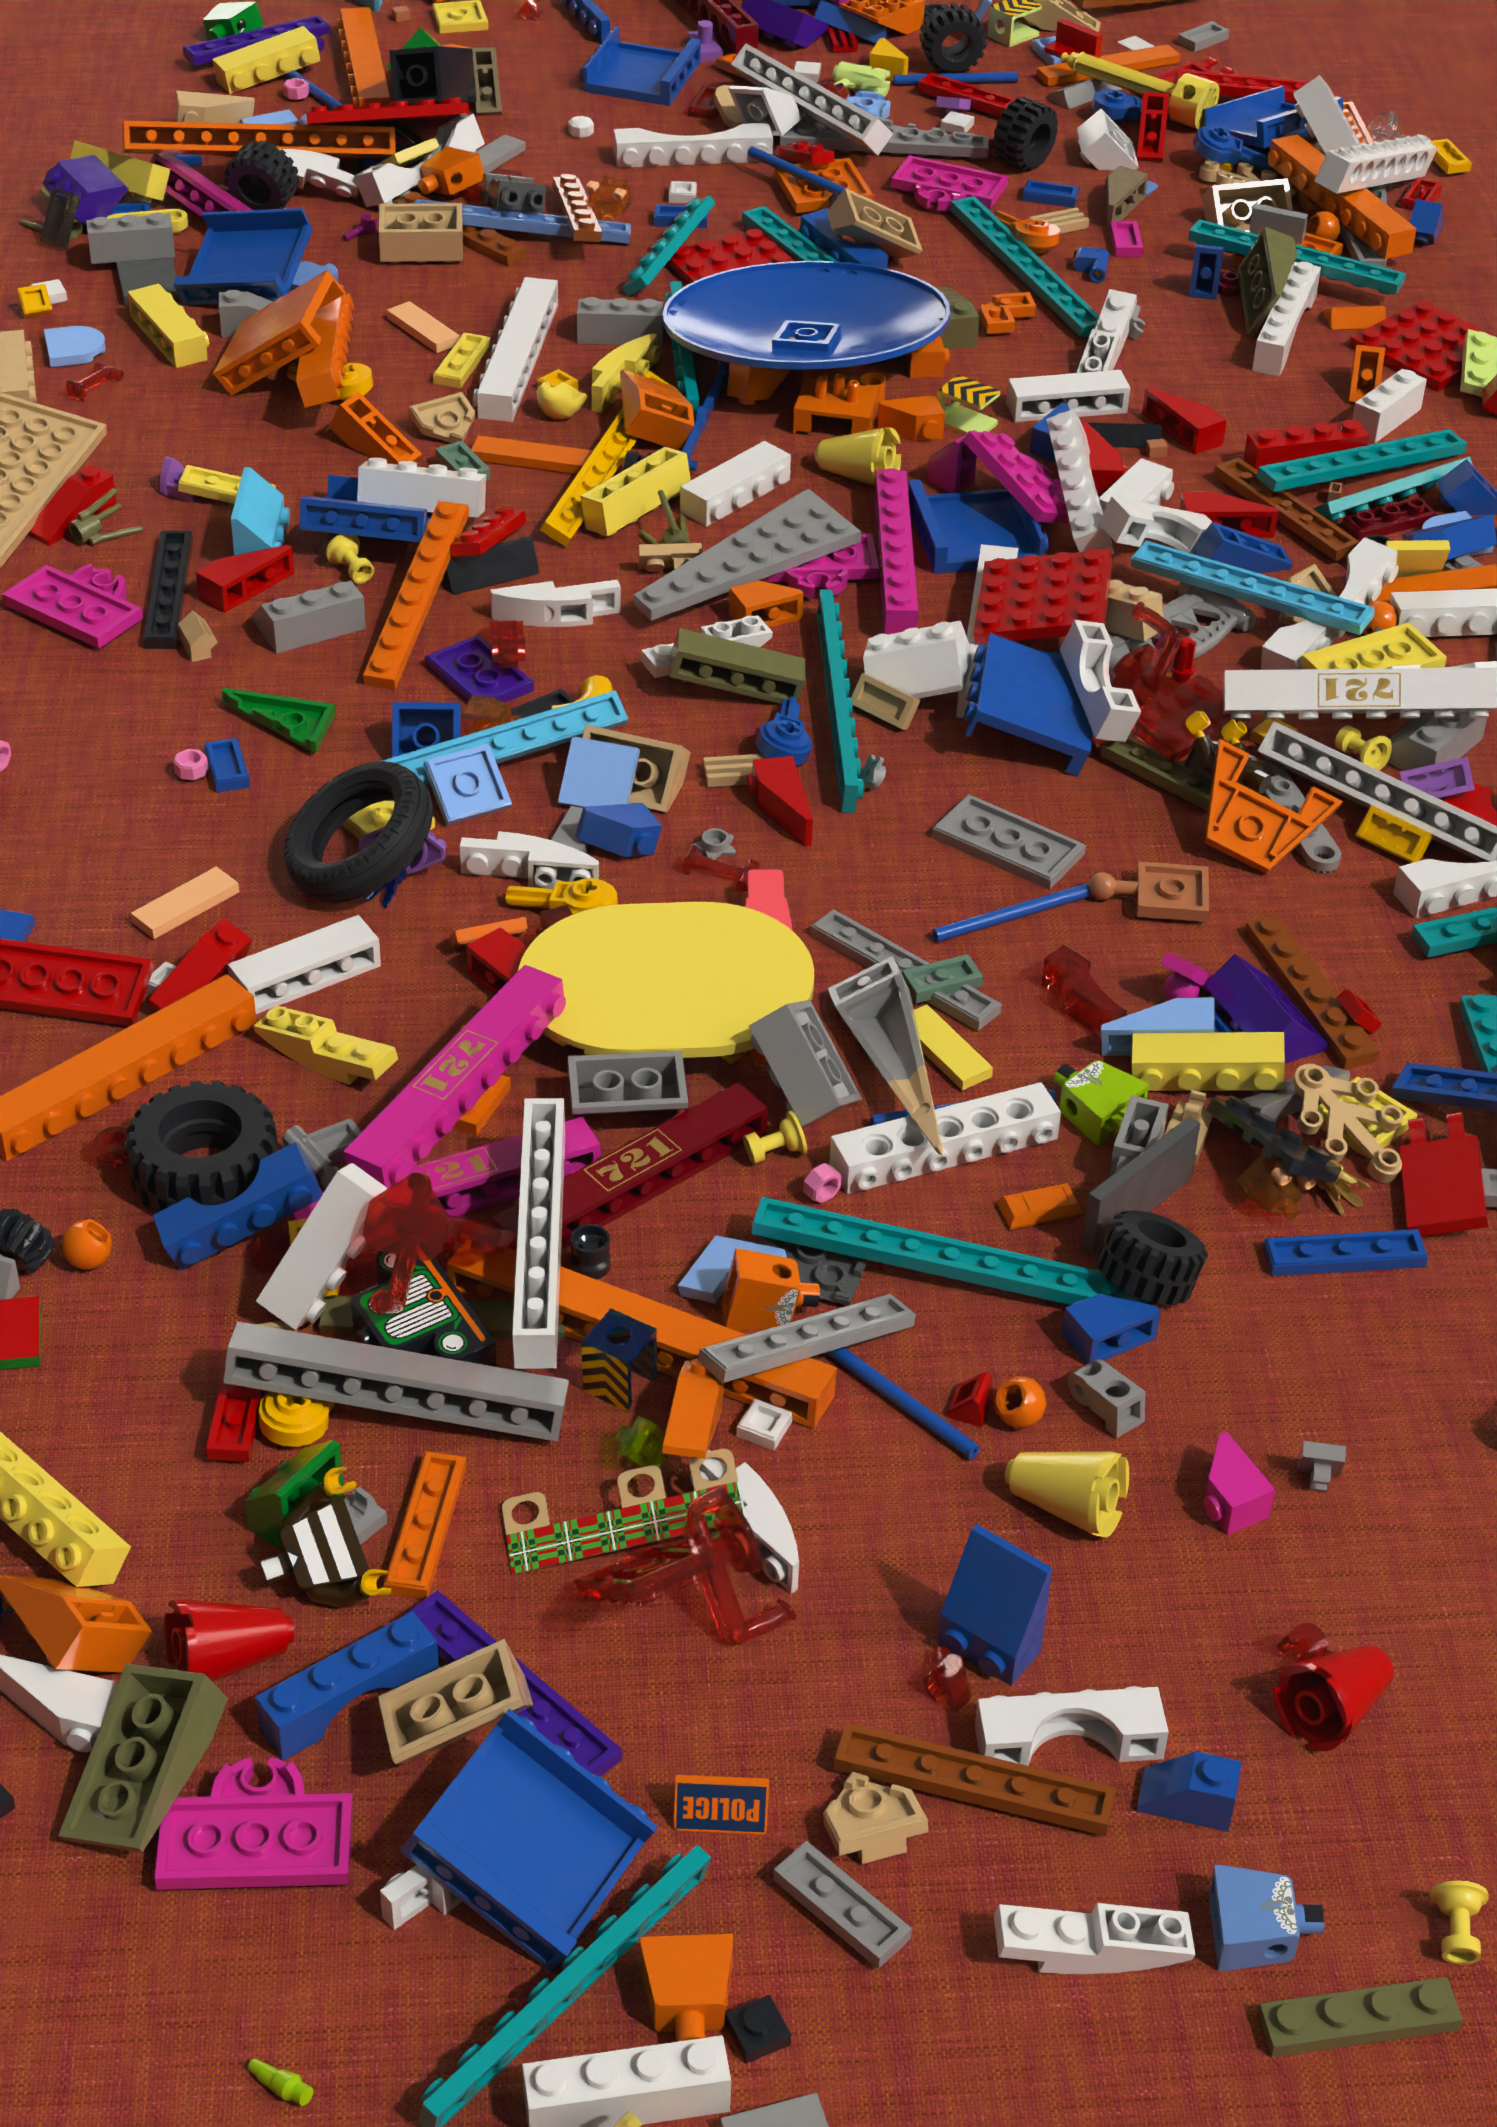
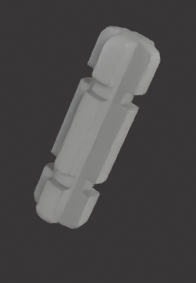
M292 1126L283 1134L282 1142L286 1146L294 1142L298 1144L309 1161L316 1178L320 1177L322 1179L320 1183L327 1189L339 1170L338 1167L330 1165L332 1161L312 1139H306L307 1134L300 1126Z

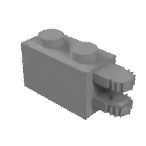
M1131 1095L1114 1144L1109 1177L1164 1136L1169 1104Z

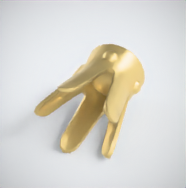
M1329 1160L1342 1169L1336 1182L1316 1179V1184H1318L1320 1189L1326 1190L1341 1215L1344 1214V1209L1339 1202L1340 1195L1354 1207L1361 1208L1363 1206L1362 1200L1348 1184H1356L1366 1190L1370 1189L1371 1186L1344 1170V1166L1336 1160Z

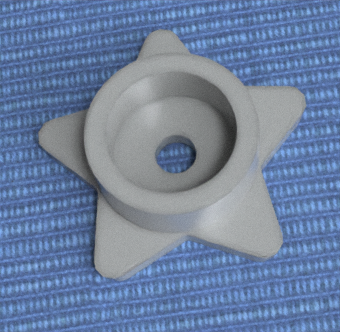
M872 754L868 756L865 766L861 769L860 778H858L863 779L864 790L866 788L875 790L882 783L886 774V767L882 765L884 758H875V755Z
M719 828L704 831L702 840L692 844L693 850L705 853L710 862H713L720 856H735L736 850L730 845L734 835L728 834L725 830Z

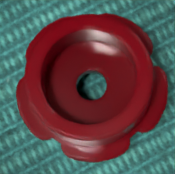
M1235 272L1223 273L1219 278L1218 292L1225 296L1238 295L1240 293L1239 275Z

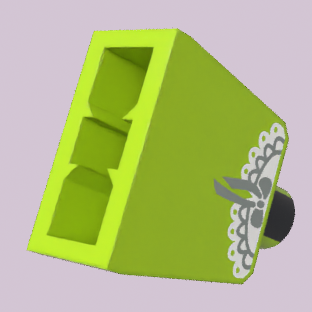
M1101 1060L1093 1061L1079 1072L1068 1064H1064L1054 1075V1083L1062 1087L1059 1105L1061 1113L1097 1146L1119 1132L1131 1095L1145 1099L1148 1097V1083Z

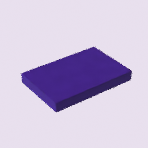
M480 635L425 656V666L478 713L534 691V681Z

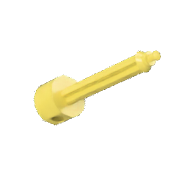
M1084 51L1080 53L1073 52L1070 55L1064 52L1061 55V62H1067L1068 67L1073 68L1076 74L1079 73L1143 95V92L1169 93L1168 114L1170 120L1197 130L1204 127L1203 109L1218 104V84L1190 73L1184 74L1177 84L1088 55Z

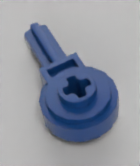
M1100 90L1094 94L1092 109L1095 113L1102 109L1114 123L1124 120L1138 121V117H1141L1142 101H1139V97L1130 96L1122 91Z
M1207 125L1201 127L1193 139V146L1196 151L1211 161L1218 163L1229 162L1233 165L1239 161L1251 164L1254 168L1261 171L1272 169L1268 165L1267 155L1243 146L1244 140L1232 136L1228 130L1221 126Z
M791 696L789 700H782L780 713L776 712L774 720L762 724L755 743L758 750L767 758L793 756L795 765L799 766L807 761L813 746L809 735L804 730L805 722L798 720L801 705L796 703L797 698Z

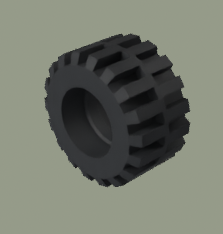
M951 3L950 7L947 4L941 5L942 9H933V15L931 17L927 15L924 19L926 24H922L920 28L922 34H919L920 45L928 61L937 71L940 72L942 70L944 74H948L951 71L953 73H960L961 70L967 72L969 71L968 67L971 65L975 67L978 64L977 59H982L984 55L982 49H986L987 46L985 41L987 39L986 33L971 8L968 10L967 6L963 4L959 7L957 3ZM957 31L964 32L961 40L955 45L949 47L942 46L944 39L949 34Z
M1026 97L1016 98L1015 101L1009 103L1008 107L1002 112L994 131L993 150L996 157L1024 171H1032L1033 168L1037 169L1040 164L1044 163L1055 144L1058 133L1056 112L1052 108Z
M261 140L259 143L250 141L249 144L245 143L238 150L224 172V186L228 187L227 192L252 210L284 209L298 187V169L292 165L294 163L292 158H288L283 149H277L275 144L267 145L266 141Z
M1121 1211V1213H1117L1113 1218L1096 1259L1098 1269L1101 1270L1102 1275L1124 1292L1152 1303L1178 1305V1303L1183 1304L1187 1302L1207 1259L1208 1251L1196 1235L1171 1219L1143 1211Z

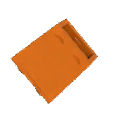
M850 0L842 3L840 8L908 35L919 30L923 24L925 0Z
M622 369L620 371L625 434L679 450L694 428L692 404L675 386Z
M0 1575V1590L5 1596V1601L18 1614L25 1624L26 1631L34 1637L45 1653L48 1663L55 1669L93 1671L96 1673H122L125 1665L132 1663L152 1632L130 1601L85 1586L76 1587L67 1580Z

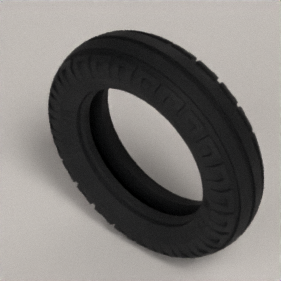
M376 761L350 768L347 772L344 771L332 778L331 782H326L317 790L316 794L314 793L303 804L304 807L300 808L286 835L284 861L290 877L304 893L315 899L331 903L360 899L384 887L385 883H390L417 856L431 828L433 806L429 792L422 780L414 772L400 764ZM382 801H395L388 823L368 846L344 860L322 863L327 843L335 831L349 817L371 804Z

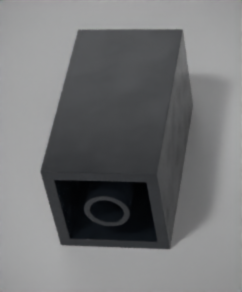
M432 46L389 50L394 102L407 101L408 105H411L418 100L434 99L436 104L445 98L461 97V103L477 102L472 48Z

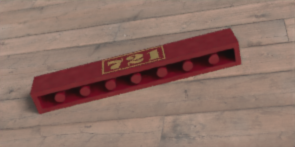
M736 1083L723 1091L717 1092L714 1096L698 1105L688 1108L669 1121L657 1125L654 1129L638 1138L628 1141L609 1154L597 1158L578 1171L566 1175L563 1184L561 1250L570 1246L571 1234L579 1226L596 1224L603 1227L744 1148V1135L755 1132L760 1138L765 1136L767 1131V1106L741 1084ZM519 1203L504 1209L498 1215L492 1217L493 1242L517 1250Z

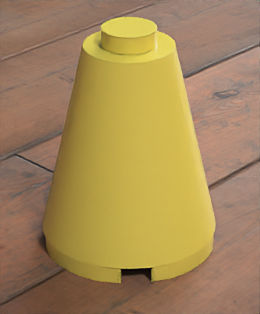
M883 427L823 439L815 449V461L822 470L875 486L876 470H886L889 468L900 470L901 454H896L895 445H901L900 438L894 428Z
M1114 1451L1020 1452L1015 1459H1011L1008 1462L1005 1471V1482L1009 1484L1012 1494L1094 1536L1107 1538L1117 1527L1122 1512L1115 1510L1118 1497L1127 1498L1129 1464L1126 1457H1122V1454Z

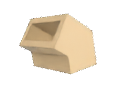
M192 610L178 623L180 641L191 661L195 662L212 658L211 649L218 642L207 622Z

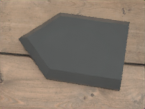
M759 1236L758 1240L762 1245L785 1249L787 1258L794 1259L798 1264L800 1282L819 1284L821 1299L845 1305L851 1304L866 1267L864 1259Z

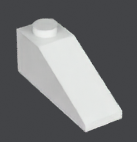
M0 1655V1691L64 1745L80 1752L92 1751L118 1682Z

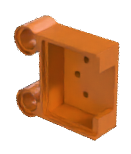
M827 369L803 370L802 387L794 407L793 434H796L797 431L811 432L812 415L851 419V434L873 430L878 414L879 401L885 400L886 378L880 373L869 372L860 377V383L857 380H850L846 384L845 376L841 373L835 374L833 382H829Z

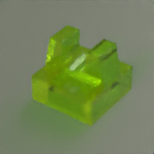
M640 1416L636 1418L632 1427L621 1425L614 1440L623 1444L618 1454L639 1468L650 1465L660 1468L667 1455L662 1453L666 1431L650 1420Z

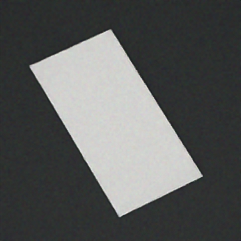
M1137 36L1118 41V43L1131 50L1155 47Z

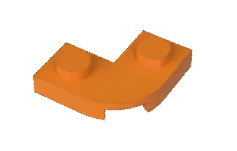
M1030 292L993 295L992 302L986 305L981 304L980 319L987 334L1002 335L1007 332H1014V318L1023 319L1028 316H1035L1036 304Z

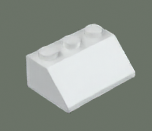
M961 621L940 622L930 627L909 628L899 633L889 635L878 634L873 638H868L863 656L865 674L879 679L917 699L941 695L964 689L972 650Z

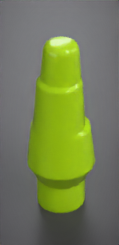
M256 2058L249 2062V2072L255 2075L259 2082L284 2101H294L301 2106H305L311 2100L313 2088L304 2083L300 2075L285 2069L279 2070Z

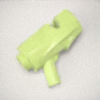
M841 61L833 69L832 80L835 83L829 86L828 90L834 94H838L845 89L853 92L871 91L886 96L891 81H886L885 79L890 76V71L881 68L871 70V66Z

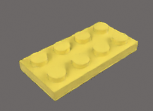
M1408 622L1302 654L1300 665L1304 669H1385L1391 666L1420 665V668L1445 667L1447 656Z

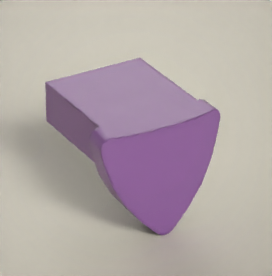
M166 456L160 474V494L169 495L190 503L195 502L201 496L178 491V484L184 467L178 460Z

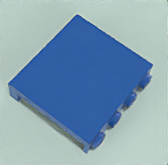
M615 26L611 33L606 36L605 41L598 46L594 55H591L587 64L581 69L580 79L583 82V91L670 106L701 63V39L691 38L682 51L620 41L619 26Z
M1285 86L1275 87L1203 109L1204 126H1221L1228 130L1232 136L1244 140L1243 144L1267 148L1270 147L1271 140L1296 134L1301 137L1310 135L1305 128V124L1308 123L1306 117L1303 119L1300 117L1294 107L1295 104L1285 102ZM1335 97L1343 111V98Z
M303 208L202 212L201 216L208 229L189 276L176 277L173 284L183 305L219 304V292H226L228 290L248 291L273 302L289 293L313 230Z
M328 475V494L324 498L303 496L300 498V529L421 542L433 514L423 508L357 501V477Z
M920 479L908 480L910 516L934 574L977 571L981 544L1018 548L1017 558H1023L1027 555L1043 556L1044 552L1048 551V537L1046 533H1042L1040 522H1036L1007 489L927 495Z
M990 633L985 645L981 643L978 645L973 658V662L976 664L970 676L972 684L966 698L969 703L963 716V720L967 721L965 735L971 736L977 722L986 724L1067 754L1065 772L1078 776L1090 754L1093 731L1064 660Z
M508 1709L399 1851L552 1972L571 1952L577 1943L576 1939L643 1844L654 1834L658 1826L649 1820L647 1814L640 1807L629 1804L612 1791L611 1786L605 1779L591 1774L577 1763L573 1755L566 1748L553 1744L538 1732L531 1720L517 1715L511 1709Z

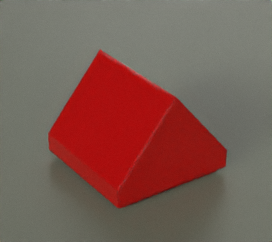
M987 1371L982 1372L959 1384L948 1408L947 1415L951 1419L983 1427L994 1399L991 1375Z

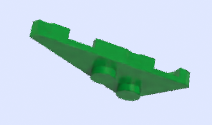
M223 688L222 690L223 704L317 753L336 716L335 704L231 688Z

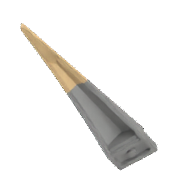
M891 956L829 987L828 991L846 1027L935 1151L942 1155L943 1147L910 990L894 957Z

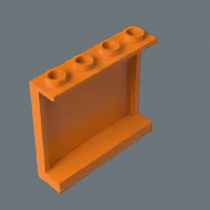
M326 270L245 318L238 326L214 370V376L232 396L315 348L322 340L310 325L315 314L322 307L343 296L345 291L331 273Z

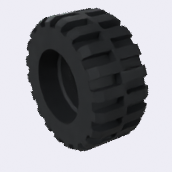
M194 1081L189 1086L181 1087L179 1084L170 1087L165 1094L157 1093L150 1098L149 1105L144 1103L137 1110L135 1117L129 1122L126 1130L127 1136L125 1137L133 1191L137 1193V1198L147 1208L150 1207V1210L155 1214L187 1197L196 1203L208 1206L223 1204L235 1199L246 1191L254 1181L259 1170L260 1160L278 1151L276 1125L269 1108L262 1104V1100L251 1092L246 1094V1090L234 1084L231 1087H227L223 1082L212 1081V1084H202V1081ZM200 1148L224 1149L220 1153L206 1157L182 1156L186 1152Z

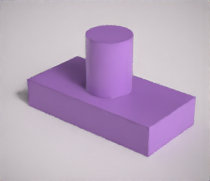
M711 21L698 22V31H688V42L691 38L701 39V62H712L717 57L723 56V51L713 33V23Z
M1468 756L1400 772L1402 782L1436 798L1475 790Z

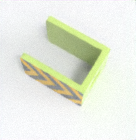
M1004 0L991 5L987 36L1008 47L1038 37L1039 31L1021 22L1014 23V20L1041 10L1042 5L1033 0ZM998 19L1004 23V27L999 29L997 27Z
M958 374L937 391V399L945 412L944 427L964 435L973 430L989 432L997 426L998 420L963 407L960 403L977 410H982L1000 396V390ZM947 398L951 399L949 404L946 406Z

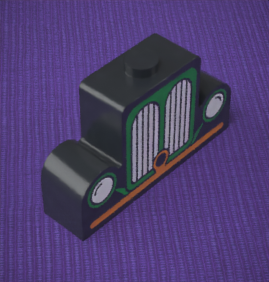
M416 1233L382 1248L376 1255L375 1261L377 1285L351 1297L352 1322L358 1343L496 1367L495 1340L420 1236Z

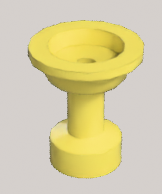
M339 534L327 546V559L333 564H348V574L355 583L362 584L367 582L373 576L375 568L368 559L358 558L360 540L356 535Z
M1350 725L1344 726L1335 738V746L1338 750L1348 754L1353 751L1360 753V761L1379 771L1386 765L1392 753V743L1389 738L1377 736L1364 741L1361 739L1360 731Z
M793 1111L786 1112V1118L779 1125L780 1131L761 1138L755 1132L743 1136L745 1150L753 1165L765 1161V1152L784 1145L789 1151H799L801 1155L807 1153L805 1135Z
M1460 1880L1437 1884L1431 1889L1430 1898L1433 1903L1438 1905L1442 1913L1450 1916L1451 1935L1443 1938L1441 1942L1442 1958L1449 1963L1460 1965L1478 1962L1481 1959V1943L1479 1939L1470 1935V1917L1476 1915L1480 1911L1481 1906L1487 1903L1489 1894L1486 1888L1480 1884Z

